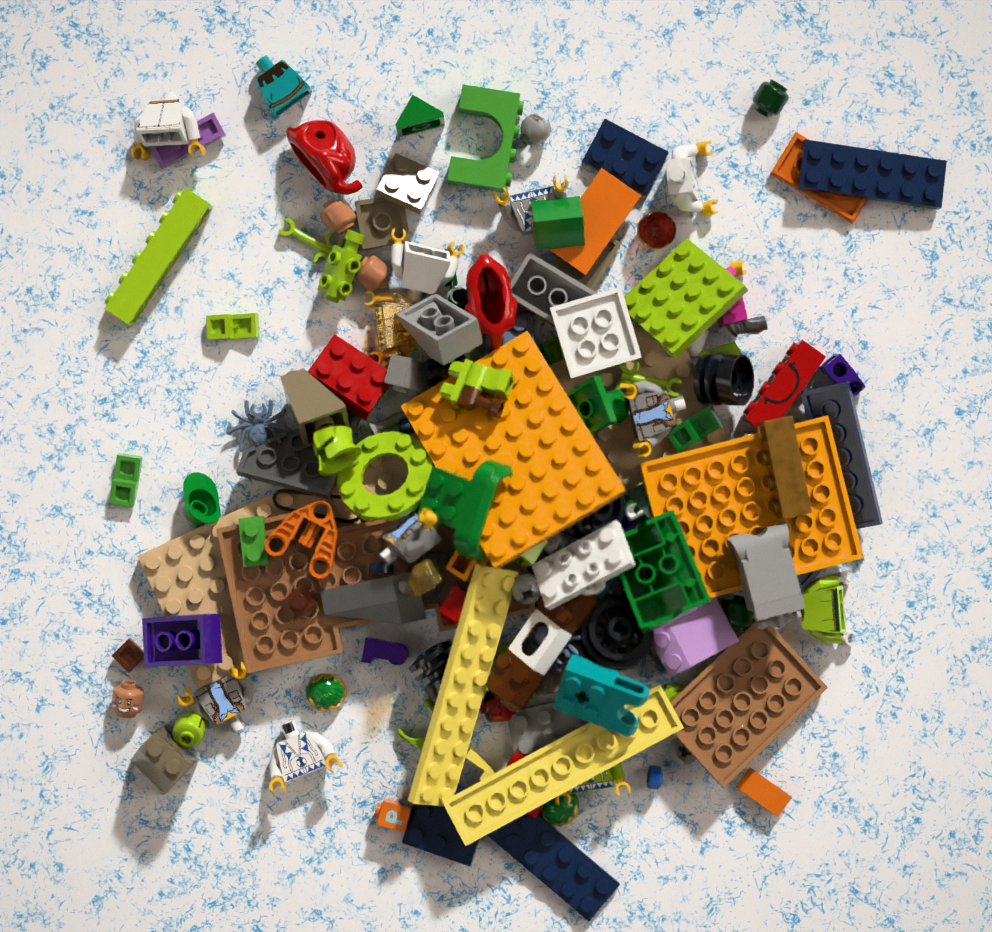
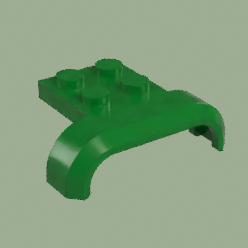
M487 460L477 468L470 480L432 466L418 514H420L423 508L432 510L437 516V522L455 529L454 547L460 555L475 561H481L487 557V554L480 550V539L497 486L503 478L513 476L512 469L509 465L499 461Z

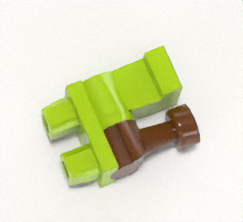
M465 359L464 363L452 361L448 374L458 379L455 385L444 382L440 395L446 400L451 401L455 408H462L467 411H472L476 407L489 410V415L499 418L504 409V399H508L516 379L510 370L495 369ZM486 392L498 397L490 400L483 397L482 393Z

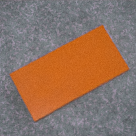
M795 132L770 174L853 224L868 199L797 189L802 144L805 139H809Z
M601 168L580 198L584 220L585 245L547 250L586 276L641 198V195Z

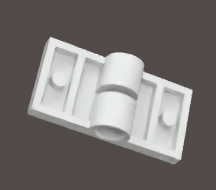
M615 520L532 565L545 607L552 610L580 594L594 595L601 592L606 586L605 581L634 567L635 563L621 524Z

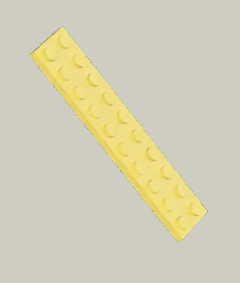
M475 563L408 797V801L413 804L444 806L443 801L454 796L486 689V682L490 675L513 595V584L519 574L517 571L505 568L496 570L494 566Z
M659 684L649 690L648 700L643 706L624 705L627 710L638 717V728L633 735H622L589 722L443 801L465 846L683 729L684 727L661 685Z

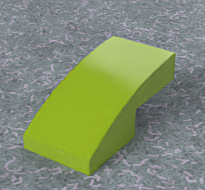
M258 313L206 316L207 340L260 338Z

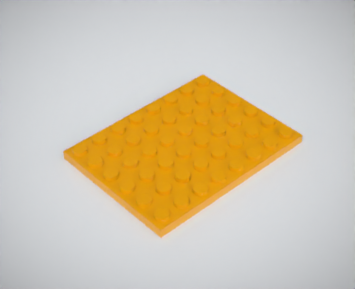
M528 331L475 361L495 369L510 370L516 379L508 399H504V409L499 418L489 415V410L476 407L472 411H467L462 408H455L451 401L441 397L440 390L444 382L456 384L458 378L452 376L401 405L402 410L436 467L470 480L477 468L487 460H496L511 467L513 476L503 478L498 484L480 539L481 546L496 570L626 493L620 480ZM486 392L482 393L483 397L490 400L498 397Z
M828 415L794 424L812 510L810 514L786 519H778L777 515L773 514L771 501L774 499L772 490L769 491L767 487L766 477L769 474L767 466H764L761 453L764 452L762 442H759L757 438V433L639 463L652 518L674 510L710 598L743 590L736 559L726 542V538L742 533L756 536L766 527L786 522L789 530L788 548L791 552L796 575L863 558Z

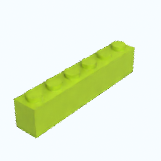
M187 188L183 192L180 190L175 195L172 201L174 203L173 207L169 212L165 211L159 220L161 225L156 232L152 231L145 241L147 243L146 247L142 252H137L132 260L134 265L129 272L125 271L118 281L119 287L115 292L112 291L105 300L107 305L104 309L133 327L213 208L210 203Z

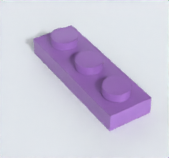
M214 112L197 121L200 134L198 141L204 147L226 136ZM188 140V144L150 146V149L161 169H164L190 155L188 148L191 140Z

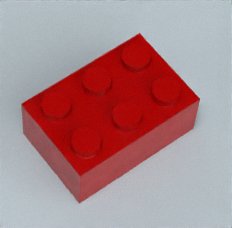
M335 334L307 371L345 404L346 409L364 421L367 420L391 386L384 383L387 368Z

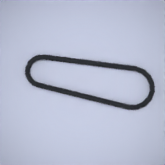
M280 489L273 494L272 500L277 508L293 512L298 509L279 505L276 501V496L279 493L309 494L295 490ZM331 494L330 497L342 499L340 495ZM314 513L315 517L325 518L327 516ZM358 516L352 520L334 517L335 521L343 523H354L360 519Z

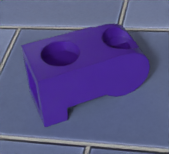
M834 353L818 367L834 384L849 381L853 398L866 388L858 374L841 354Z
M366 637L361 662L371 664L374 657L388 660L394 665H401L407 660L409 651L404 644Z

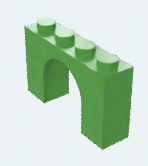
M462 85L459 113L483 116L493 120L502 132L503 141L498 152L485 160L451 156L447 177L448 184L505 193L503 187L511 186L512 173L508 172L509 163H514L516 149L512 148L513 139L518 140L520 125L516 124L517 115L522 116L524 101H520V93Z

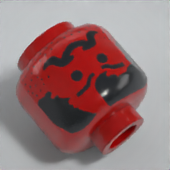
M489 691L485 693L480 706V713L484 714L489 722L509 721L512 715L516 714V712L502 705Z

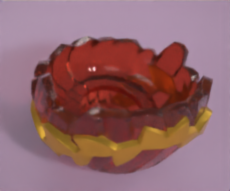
M661 211L644 215L637 225L639 240L645 247L653 250L669 246L677 232L673 219Z

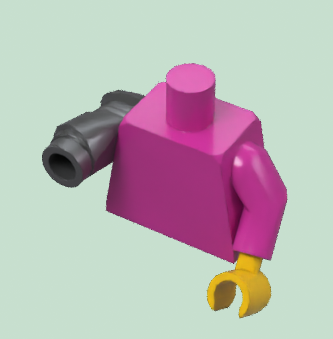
M744 260L730 262L729 267L726 268L734 277L746 275L747 270H743ZM743 297L717 320L719 328L727 327L728 331L735 337L740 334H759L768 329L764 316L747 318Z

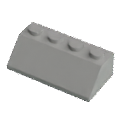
M528 252L510 282L512 295L518 301V306L553 327L555 325L550 307L598 294Z

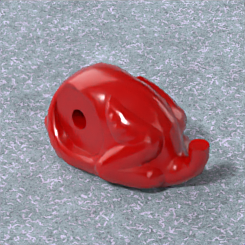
M313 120L305 122L297 128H287V139L292 150L305 168L326 190L337 194L349 195L363 188L358 180L351 184L345 183L355 169L356 154L347 136L333 122Z
M483 253L478 256L475 263L467 271L468 303L465 305L464 311L478 319L480 332L489 337L491 342L490 349L494 351L500 348L505 331L514 327L518 301L512 295L510 278L506 269L490 255Z

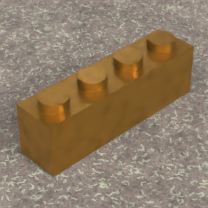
M793 416L758 422L759 427L756 429L759 442L763 444L764 452L761 453L763 465L767 466L769 476L766 477V483L769 491L772 490L774 500L771 501L773 514L777 515L778 519H786L812 513Z

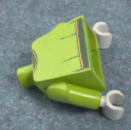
M849 570L841 571L837 575L833 574L818 578L807 586L805 594H802L805 608L797 610L802 614L800 618L802 629L808 630L811 636L823 643L841 644L844 642L850 646L856 644L852 641L848 642V636L850 634L856 635L857 633L846 630L843 585H849L853 581L845 582L843 575L849 573Z

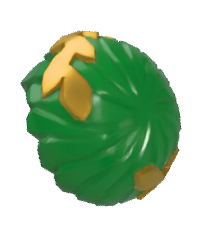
M331 673L317 674L306 686L308 702L319 711H330L339 708L347 696V688L342 679Z
M570 794L571 802L568 806L567 799L564 796L559 797V806L555 803V798L544 803L541 807L542 817L552 825L563 826L569 824L578 815L579 800L577 794Z

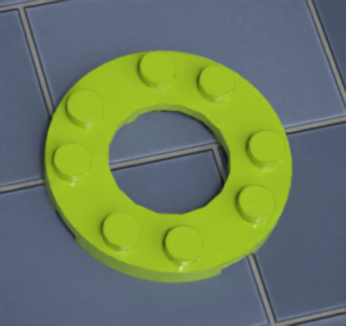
M382 432L368 436L356 444L361 449L360 456L352 465L337 475L338 491L346 507L356 516L373 522L383 519L393 521L417 509L421 504L432 466H434L422 442L406 433ZM382 456H398L403 459L408 465V476L400 489L387 495H375L364 488L363 474L372 461L380 459Z

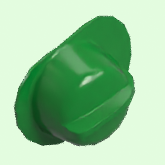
M200 472L189 474L183 484L184 501L182 513L184 517L192 523L193 528L217 522L221 516L216 485L206 474Z

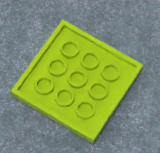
M686 238L624 296L630 318L677 358L747 293L748 289L742 282Z

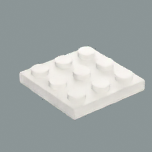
M621 287L550 307L570 379L642 358Z

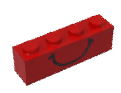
M804 340L799 341L798 344L793 342L786 351L788 357L785 362L779 361L771 372L774 375L769 383L765 381L757 392L760 394L759 398L755 403L751 400L744 409L743 413L746 416L743 420L757 429L759 427L758 422L783 417L826 358L825 355Z

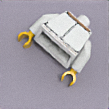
M166 92L163 100L149 101L145 110L135 119L134 142H136V146L131 151L133 158L139 160V154L142 151L141 157L147 161L150 158V152L147 148H144L146 146L188 144V140H191L188 148L191 156L196 158L194 151L197 147L200 148L201 155L205 156L206 149L198 141L200 134L197 120L190 108L184 106L176 93Z

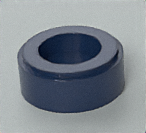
M370 563L369 574H394V565Z

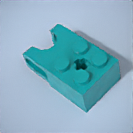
M572 654L565 668L552 708L616 733L631 736L637 731L638 717L627 710L624 705L643 706L648 700L650 692L646 685L619 675L617 670Z

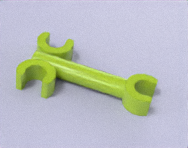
M285 218L284 221L291 225V229L287 232L279 229L278 232L284 237L293 236L318 250L320 253H317L313 259L315 264L318 263L320 258H326L328 262V256L333 248V245L330 243L333 234L329 232L326 235L325 244L296 228L295 223L290 218ZM340 239L336 245L342 247L344 240Z
M637 361L632 370L626 368V363L620 365L622 369L621 379L615 389L620 390V384L622 383L631 384L645 380L660 385L670 396H679V393L671 390V385L673 383L681 384L682 381L680 379L674 378L666 381L634 374L640 366Z

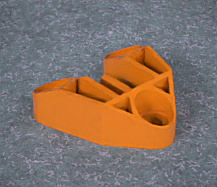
M316 501L293 511L268 536L264 545L268 554L281 556L288 550L293 539L296 538L306 518L309 521L298 542L312 548L321 528H326L309 564L311 575L321 579L329 576L332 572L339 533L330 504L325 501ZM320 504L328 509V514L323 519H318L314 515V508ZM273 538L282 540L283 548L281 551L273 552L270 549L269 543ZM318 560L325 561L328 566L326 573L322 575L314 571V564Z

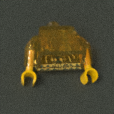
M366 291L364 295L373 296V300L370 303L364 302L363 304L367 307L375 306L379 351L383 350V353L376 351L371 352L368 356L376 354L379 357V364H382L383 360L386 362L390 361L391 354L406 356L416 347L417 341L400 323L396 314L413 306L411 300L399 293H379L375 295L371 291Z

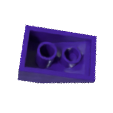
M220 614L142 618L144 668L222 663Z

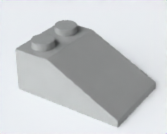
M436 293L396 314L397 319L423 350L442 365L452 362L457 357L472 351L483 343L478 319Z

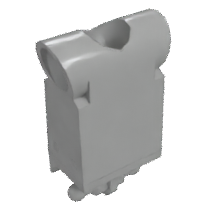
M784 522L766 527L756 536L742 533L727 537V545L736 559L747 610L754 612L758 621L757 628L760 630L766 627L781 629L784 628V625L789 624L790 621L799 620L802 614L797 610L804 609L805 606L791 552L788 548L789 530L787 523Z

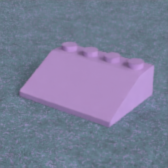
M717 597L710 598L712 602L654 630L653 646L669 677L698 664L740 641Z

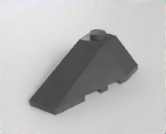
M417 570L320 591L325 615L399 624L427 619Z

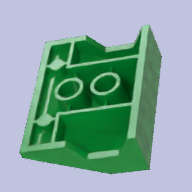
M674 510L646 520L639 527L624 533L635 566L620 573L619 576L643 634L665 626L712 602Z

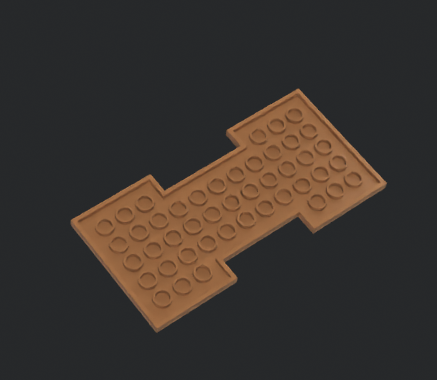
M419 507L414 510L416 514H418ZM291 513L264 519L266 539ZM306 518L288 550L281 556L268 554L269 565L243 567L239 524L216 529L246 672L252 673L344 653L339 628L372 622L373 620L325 615L320 591L416 570L419 584H421L423 554L412 563H407L398 557L392 563L394 565V574H369L370 563H385L379 555L389 546L383 539V534L393 525L394 520H375V522L368 521L337 528L339 535L332 572L329 576L319 579L311 575L309 564L324 531L319 532L312 548L299 543L298 540L309 521ZM443 524L439 529L435 530L442 540L427 552L449 554V562L456 551L454 547L455 529ZM273 538L269 543V547L273 552H279L283 548V542L279 538ZM323 560L316 561L314 571L320 575L326 573L328 569L326 562ZM488 560L486 565L493 566L491 561ZM513 560L501 567L519 572L518 576L528 573L526 566L520 567ZM441 564L440 568L441 593L435 598H427L422 594L425 610L435 608L440 632L456 629L458 624L454 621L451 625L440 617L442 612L439 611V608L456 585L467 592L470 584L446 570L447 564ZM302 584L318 603L298 619L283 600ZM512 595L506 618L534 612L535 604H522Z

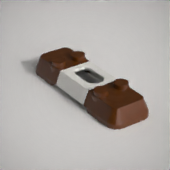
M598 593L594 595L580 594L552 610L545 607L541 595L538 600L539 605L507 651L497 657L496 666L486 682L489 693L507 709L513 712L523 710L542 684L541 679L576 630L582 627L596 607L599 598ZM537 623H545L549 629L547 637L533 655H525L522 652L524 640Z

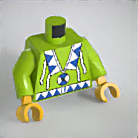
M621 763L568 790V793L565 792L557 796L555 803L559 806V797L564 796L567 799L568 806L571 802L570 794L615 787L614 782L617 783L616 794L621 797L619 788L622 786L627 787L630 795V786L624 782L625 775Z

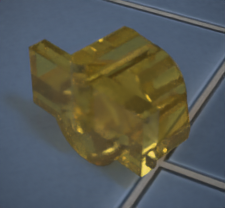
M426 559L412 567L408 582L415 595L419 597L434 589L438 583L442 582V579L432 560Z

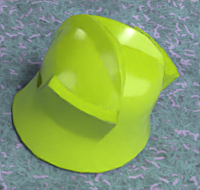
M324 426L316 430L313 435V450L318 459L319 473L322 476H331L345 470L361 454V449L353 443L352 429L347 426Z

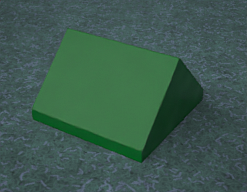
M412 95L395 126L398 138L445 126V121L441 110Z
M580 196L531 201L536 250L585 245L584 220Z

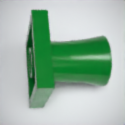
M600 375L592 376L566 392L592 436L613 423L623 422L629 414L628 399L621 398V395L625 394L617 389L606 392Z

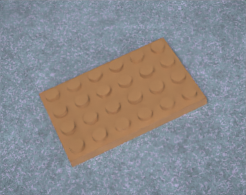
M757 619L750 628L745 629L738 636L739 642L724 649L670 701L684 727L673 735L722 788H725L828 688L774 628L758 629Z

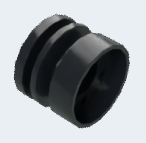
M719 354L702 355L698 359L693 373V386L697 400L702 405H722L723 403L725 405L747 404L754 388V371L750 359L743 354H726L725 356Z
M451 639L442 643H436L427 649L408 668L411 673L422 668L423 672L415 678L417 681L426 677L429 678L430 682L423 690L431 702L437 700L449 654L445 650L453 644Z

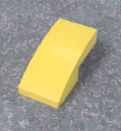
M472 746L468 749L466 758L483 770L479 777L481 781L496 773L491 764L479 751Z

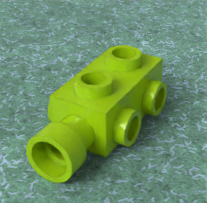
M347 229L343 248L333 245L317 288L318 291L326 294L325 299L338 303L339 299L345 301L346 297L352 292L351 283L355 273L361 268L360 259L362 255L357 254L360 244L363 245L365 235Z

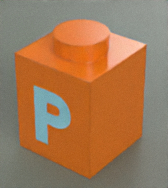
M384 798L382 804L377 803L374 813V817L378 818L376 825L405 833L412 805Z

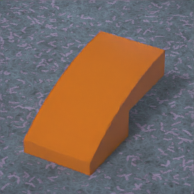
M751 767L748 768L736 788L777 817L780 816L792 799L790 795Z

